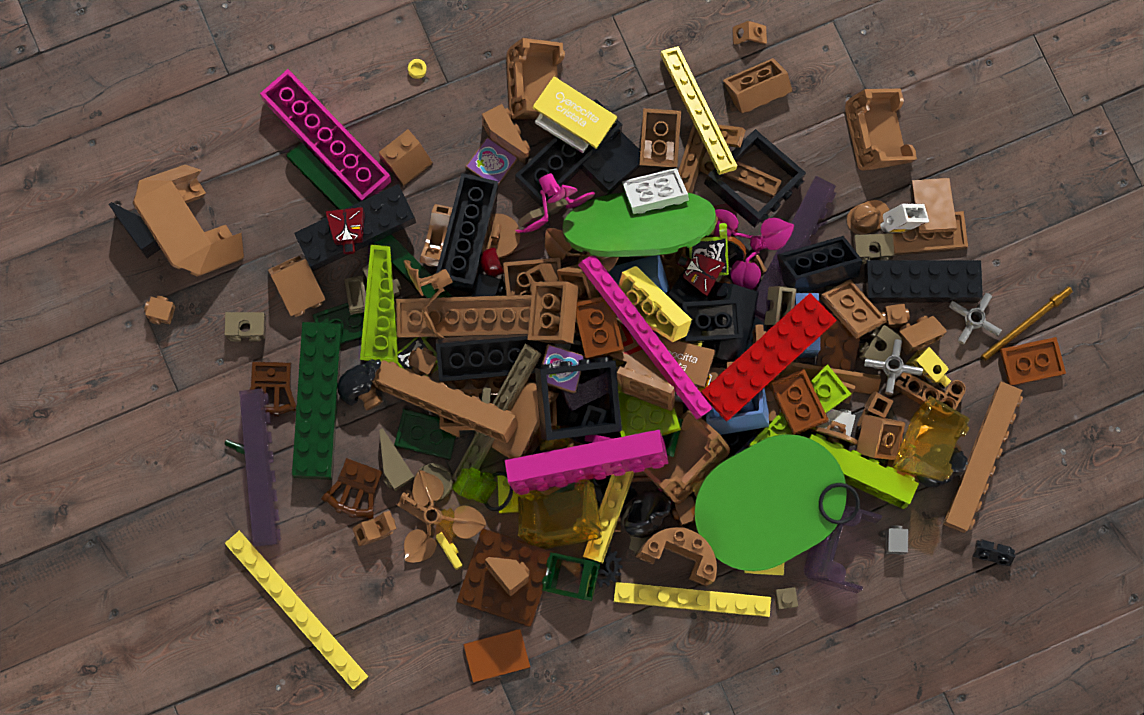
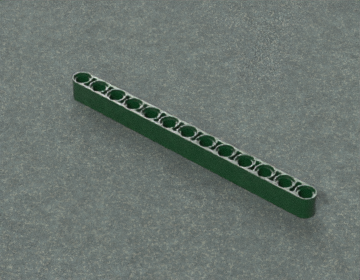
M302 143L296 145L286 155L290 162L337 210L346 209L359 203ZM392 235L372 244L390 246L392 266L415 289L416 287L404 265V260L411 261V268L418 269L419 278L432 276ZM431 283L422 286L423 297L432 298L438 291V288L434 290ZM444 288L445 291L441 292L437 296V298H448L452 296Z

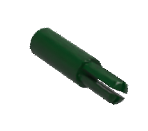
M228 439L224 444L236 450V452L257 460L260 454L256 450Z

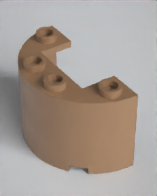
M668 528L656 533L639 548L635 555L636 558L653 565L655 559H660L663 549H667L695 561L689 580L707 587L716 578L717 563L711 546L701 535L686 528Z

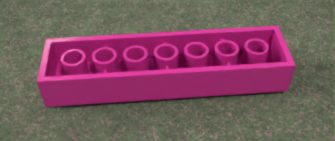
M289 69L260 93L262 101L359 202L378 194L391 183L389 173Z
M660 430L505 460L508 483L513 491L519 495L528 494L532 490L545 491L553 486L565 487L568 483L573 482L578 484L585 483L588 479L593 478L601 480L609 475L621 476L629 471L641 472L649 467L661 468L664 464H668L665 441Z

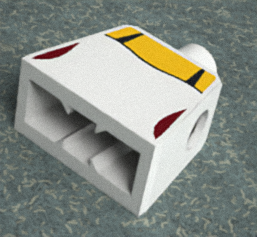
M901 204L883 214L884 221L881 222L880 226L882 231L887 233L906 232L929 222L925 205Z

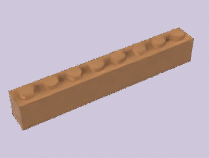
M382 360L380 368L377 370L376 376L372 381L376 389L506 444L518 427V422L513 412L509 410L503 411L496 405L484 403L475 396H467L459 389L453 390L448 388L442 382L436 383L425 375H417L411 369L406 368L405 370L400 368L394 362L388 363Z
M1002 381L997 384L969 455L968 465H966V470L960 478L943 525L962 533L972 529L975 523V519H973L975 511L978 512L982 505V501H979L981 495H985L989 484L986 482L989 476H993L996 468L993 464L995 459H999L1003 450L1000 448L1002 441L1005 442L1009 435V431H1007L1008 426L1013 424L1016 417L1014 413L1015 408L1019 407L1023 397L1020 396L1022 393L1021 389Z

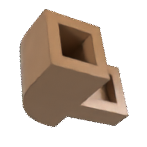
M874 391L868 398L857 425H861L867 412L874 416L885 418L893 400Z
M387 511L374 519L361 522L352 529L358 545L363 546L393 534V531L397 528L390 511Z

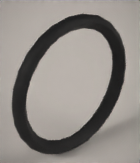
M498 471L493 473L484 484L482 498L484 505L490 511L502 510L512 498L513 489L510 486L509 495L501 506L491 507L486 499V491L490 481L498 475H503L507 478L506 472Z
M831 484L822 491L819 497L820 513L827 521L833 524L848 523L853 520L859 511V496L847 484ZM835 487H843L850 490L856 500L853 514L844 520L830 518L823 509L825 494Z

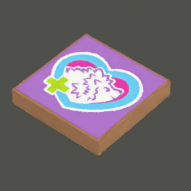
M487 137L465 168L478 177L499 181V186L517 162L518 157Z
M548 344L542 364L552 363L553 366H560V362L571 361V364H577L578 360L584 359L585 356ZM581 371L547 375V385L574 394Z

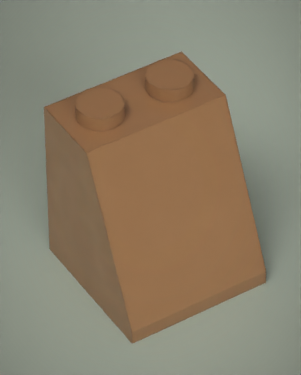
M303 254L268 269L290 316H300L305 313V309L310 307L312 309L317 308L323 304L322 301L325 300L324 295Z

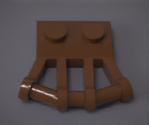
M252 362L251 388L242 409L260 414V416L268 414L274 415V417H279V415L292 410L295 412L297 405L290 389L291 363ZM257 388H261L260 406L251 403ZM267 388H275L274 407H266ZM280 388L286 390L290 401L289 404L280 406Z
M346 458L337 482L322 496L321 500L328 502L337 513L348 514L350 518L368 517L369 519H374V494L383 471ZM342 484L346 485L342 498L338 502L332 495ZM351 488L359 490L351 508L346 506L345 503ZM365 492L368 494L369 507L368 509H358Z

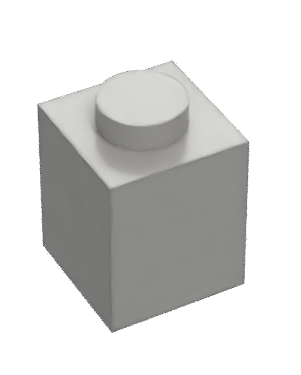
M893 525L886 530L885 554L905 555L908 553V529H903V526Z

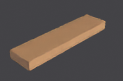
M739 161L736 162V170L723 175L725 178L771 198L776 195L782 180ZM707 162L706 168L712 171L715 166L712 162Z

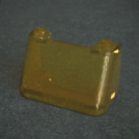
M929 396L911 418L892 467L901 472L934 480H948L953 472V469H951L952 464L949 461L957 440L961 436L964 437L969 430L967 425L970 418Z
M581 479L575 483V490L544 495L538 490H532L528 494L521 495L518 537L532 546L543 549L600 539L602 537V525L594 484L587 479Z

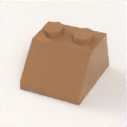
M409 129L379 151L380 159L403 187L433 164L420 142Z
M927 316L921 317L916 320V324L911 326L908 323L899 328L900 331L897 334L902 337V348L906 355L941 340L947 333L946 329L934 316L929 318Z
M864 415L856 451L872 458L897 460L905 422Z

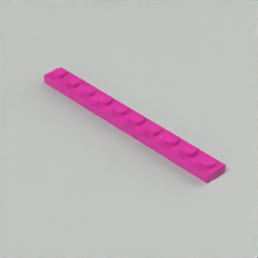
M590 256L582 260L578 264L667 382L674 387V391L694 417L698 420L710 412L713 408L598 258Z

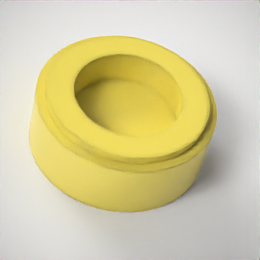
M414 59L408 64V73L412 78L420 79L425 76L427 68L424 61Z

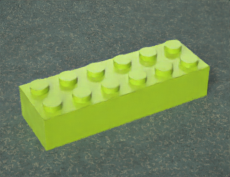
M812 434L809 439L825 447L835 457L843 471L847 484L903 510L910 505L919 484L915 481L914 477L907 474L904 476L900 475L896 469L889 466L885 468L879 465L880 462L875 459H865L861 457V453L855 450L850 452L843 449L844 446L837 442L830 443L826 441V437L820 434Z

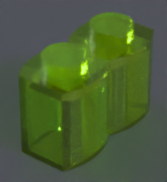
M472 467L470 469L463 468L452 489L462 497L487 503L498 483L493 480L494 476L488 472L480 473Z

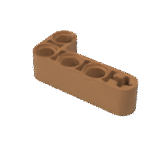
M902 373L898 377V381L895 382L894 390L940 416L947 417L956 410L965 394L966 386L962 381L955 380L947 386L943 393L909 373ZM908 385H916L917 391L912 392L909 389ZM951 387H957L960 390V393L957 395L954 394L951 391ZM925 394H932L934 401H928ZM945 402L948 403L951 407V410H944L942 404Z

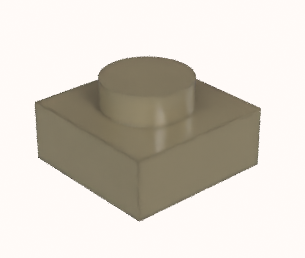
M795 587L775 590L778 610L798 607Z

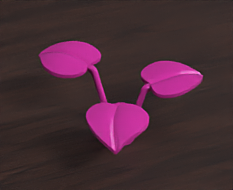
M547 174L539 179L543 189L540 192L543 199L544 216L527 228L515 231L516 233H528L548 222L547 202L551 204L564 198L569 203L566 209H572L591 199L595 193L592 190L591 193L584 194L575 200L569 199V196L578 191L577 188L562 185L560 188L553 174ZM546 194H548V196L554 195L546 202Z
M717 209L715 213L718 221L712 235L713 237L719 236V224L726 223L727 238L733 234L734 236L750 239V246L754 252L745 262L739 260L733 264L731 278L735 285L752 290L760 281L761 271L755 263H749V261L756 254H759L760 250L767 248L769 250H778L782 248L791 237L794 224L779 218H769L761 226V235H747L734 231L738 227L739 222L733 213Z

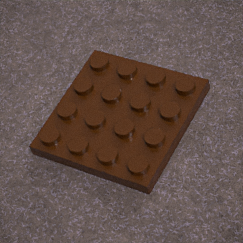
M483 528L474 549L457 603L531 627L543 592L542 581L547 571V559L552 551ZM493 557L517 560L519 564L523 562L529 569L528 583L510 597L486 568L485 559Z

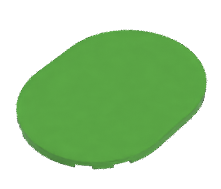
M615 193L594 198L573 209L563 222V235L565 241L569 242L572 248L579 252H589L592 256L629 257L675 253L679 248L685 246L690 248L700 243V239L704 236H709L716 225V213L709 201L698 195L688 193L689 201H685L682 204H673L662 209H653L642 214H633L626 194Z
M791 434L765 438L723 461L706 476L698 490L695 501V523L698 534L709 543L715 557L730 567L744 571H762L774 568L823 541L838 525L827 521L822 516L819 510V497L822 491L831 484H846L843 471L835 457L825 447L812 439ZM832 488L823 498V509L826 515L834 520H840L843 515L847 496L846 488Z

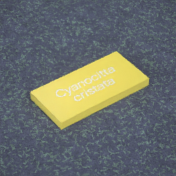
M556 77L552 78L533 105L534 110L596 149L617 120L616 115Z

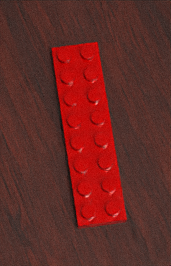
M809 293L702 390L701 394L728 422L837 320Z

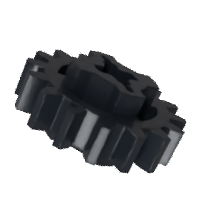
M610 546L603 562L606 564L605 570L600 569L598 575L606 577V579H597L596 583H599V588H602L603 583L609 587V581L616 583L615 576H621L618 570L622 569L623 566L618 565V563L622 559L615 557L618 553L617 551L610 552ZM612 561L614 562V572H613V573H612V571L609 569L610 564H611Z

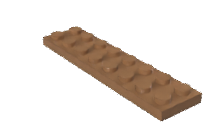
M532 295L436 298L428 306L427 310L435 330L441 336L528 334ZM431 298L396 299L397 338L437 337L427 327L421 312L423 306Z

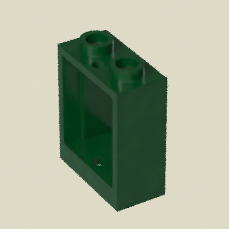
M550 552L546 563V575L542 581V591L592 601L600 563ZM562 560L584 564L578 593L556 589Z

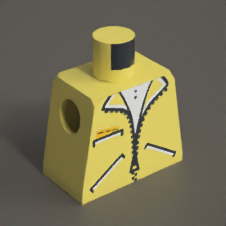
M930 347L918 350L906 363L908 366L923 368L922 376L920 377L927 384L937 383L944 389L951 382L945 375L949 370L948 367Z

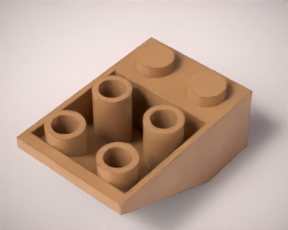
M500 104L483 113L482 126L488 137L518 157V160L526 165L529 162L530 147L526 140L522 141L518 125L512 123V115L509 109H505Z

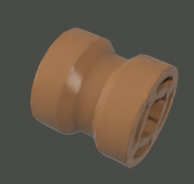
M373 384L369 393L358 396L359 399L363 400V406L366 411L383 402L381 397L376 394V388Z

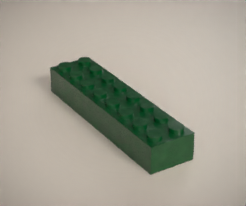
M302 322L292 465L293 478L333 480L338 406L337 385L340 375L342 345L341 324Z

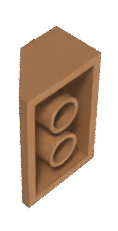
M774 58L723 80L734 105L741 113L750 112L760 105H766L770 101L784 97L792 92L788 72Z
M533 282L528 340L553 344H573L578 297L577 285L569 282Z
M493 557L485 559L486 568L510 597L528 583L529 569L523 562L519 564L517 560Z

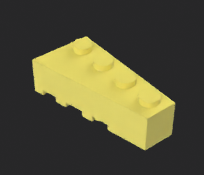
M637 266L622 272L618 286L652 330L671 342L687 336L692 319Z

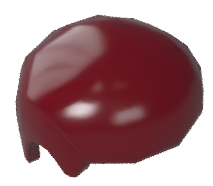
M486 249L481 256L483 271L493 277L504 274L496 249Z

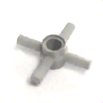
M985 293L978 307L970 310L954 301L950 303L949 308L965 317L966 327L958 339V342L961 344H965L973 329L980 327L999 336L1002 330L985 320L984 310L992 298L991 294ZM971 315L978 316L979 322L972 321Z
M899 339L894 341L892 356H889L885 362L865 359L864 366L884 370L888 377L885 391L887 395L893 394L895 379L902 373L922 376L923 368L904 365L900 358L902 341ZM896 365L898 366V368L891 369L889 366Z

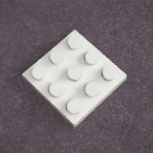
M677 168L622 181L623 189L633 214H642L648 210L662 209L665 206L679 205L689 201L688 193Z

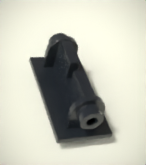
M981 539L976 541V550L972 557L983 561H992L1003 566H1011L1016 555H1014L1015 550L1010 546L998 544L997 549H993L994 542Z

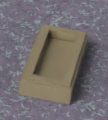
M363 275L344 279L350 314L364 312L366 287Z

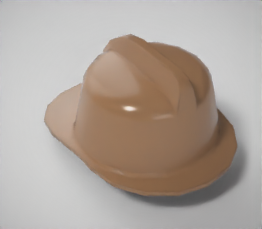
M879 200L865 202L850 210L847 215V225L855 234L864 235L881 228L880 224L884 221L883 214L890 210L885 203Z

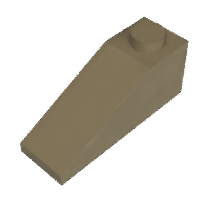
M382 428L379 431L383 470L386 477L383 480L389 489L393 488L396 492L413 481L414 475Z

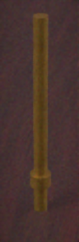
M1068 286L1058 295H1053L1048 303L985 351L981 357L985 361L988 360L1048 311L1062 304V300L1069 296L1073 290Z

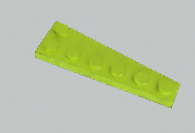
M371 245L360 360L379 359L381 362L384 360L388 363L394 362L398 364L390 246Z
M826 365L811 380V384L825 413H828L851 396L850 391L829 365ZM782 412L769 424V427H766L750 443L749 447L771 436L792 435Z

